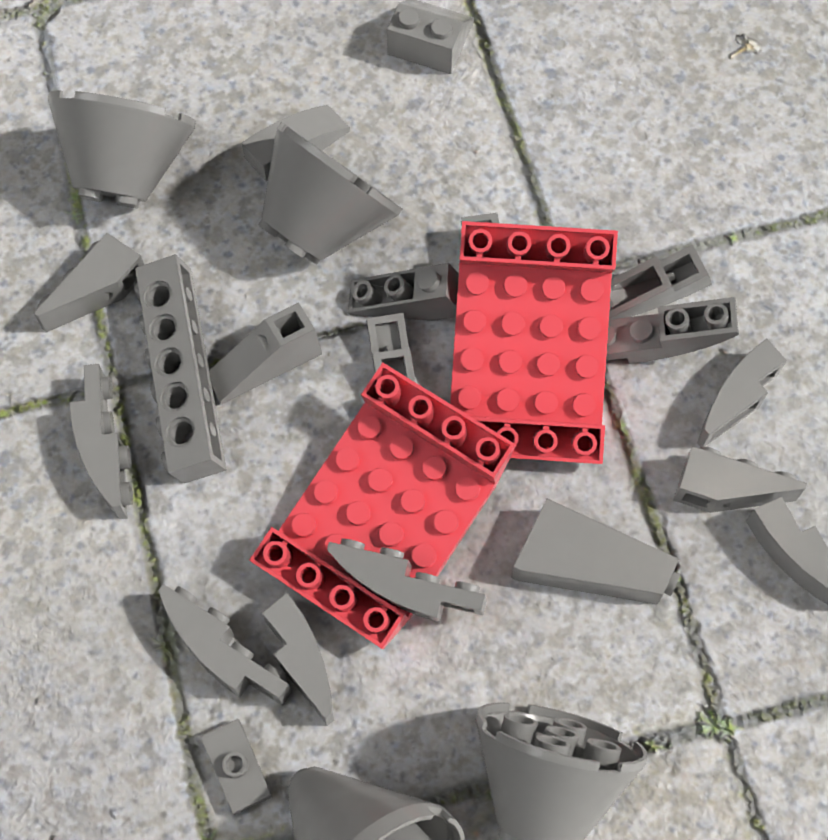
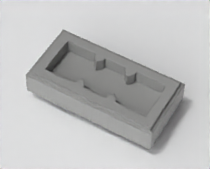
M239 719L200 736L233 815L273 797Z

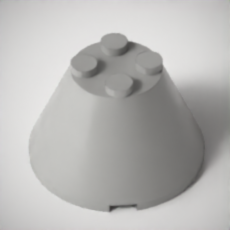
M61 90L50 91L48 96V103L72 187L79 190L78 196H81L80 198L90 201L102 202L103 196L116 198L115 202H117V205L138 208L139 202L147 201L195 129L196 121L193 118L179 113L177 120L173 116L165 114L166 108L144 102L75 91L74 98H62L63 91Z
M282 122L279 124L275 136L262 219L258 225L272 236H278L285 241V246L302 258L306 257L317 265L320 260L327 258L401 213L403 209L335 159L329 157Z
M508 702L490 703L481 706L478 709L476 724L495 817L500 827L499 837L503 840H585L645 767L648 754L639 742L634 741L632 748L621 741L622 732L597 721L572 713L528 704L527 712L508 711L510 706Z

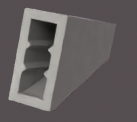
M546 498L515 562L511 578L520 582L658 604L664 593L669 596L672 595L681 574L674 572L679 560L678 558Z

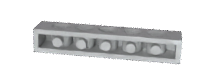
M174 254L135 268L137 283L134 284V290L142 307L143 315L140 316L139 321L147 339L148 348L145 349V358L152 370L153 376L150 390L154 401L157 403L159 416L156 417V427L163 438L164 452L161 454L162 464L168 474L183 483H188L226 471L227 469L192 271L186 263ZM180 364L178 370L173 373L175 367ZM186 398L185 403L179 407L180 402ZM192 432L191 438L184 443L186 436Z

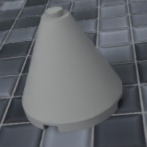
M315 766L297 771L290 780L287 795L295 840H465L460 824L440 805Z

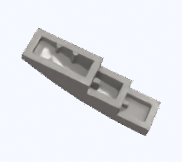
M404 313L366 318L374 372L376 373L383 362L415 382Z

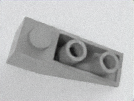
M106 233L100 241L94 242L88 248L86 256L75 268H71L65 273L59 286L51 294L41 299L34 315L42 329L46 332L123 300L134 288V284L137 283L135 268L144 265L141 255Z
M449 263L351 280L348 314L378 317L404 313V319L428 321L456 317L459 273Z
M299 302L264 319L209 370L212 388L221 405L322 355L315 328Z
M692 446L685 460L673 501L713 513L762 506L780 497L783 498L785 503L793 502L806 489L807 483L797 480L794 475L788 472H771L759 468L758 464L751 460H734L722 456L716 449Z

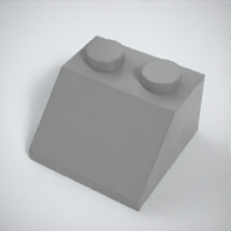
M418 0L399 2L387 28V55L452 74L474 23V17Z

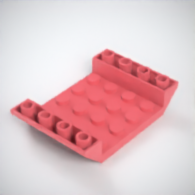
M462 221L450 404L516 444L510 458L603 464L605 425H602L611 279L612 272L616 268L618 231Z
M382 362L361 394L365 403L281 528L279 530L273 527L270 528L249 561L381 649H384L410 620L413 614L379 598L358 583L327 550L329 542L340 544L343 538L364 543V550L376 553L380 552L381 547L395 549L403 552V559H407L411 563L412 568L409 577L415 578L416 572L438 577L496 488L516 444Z

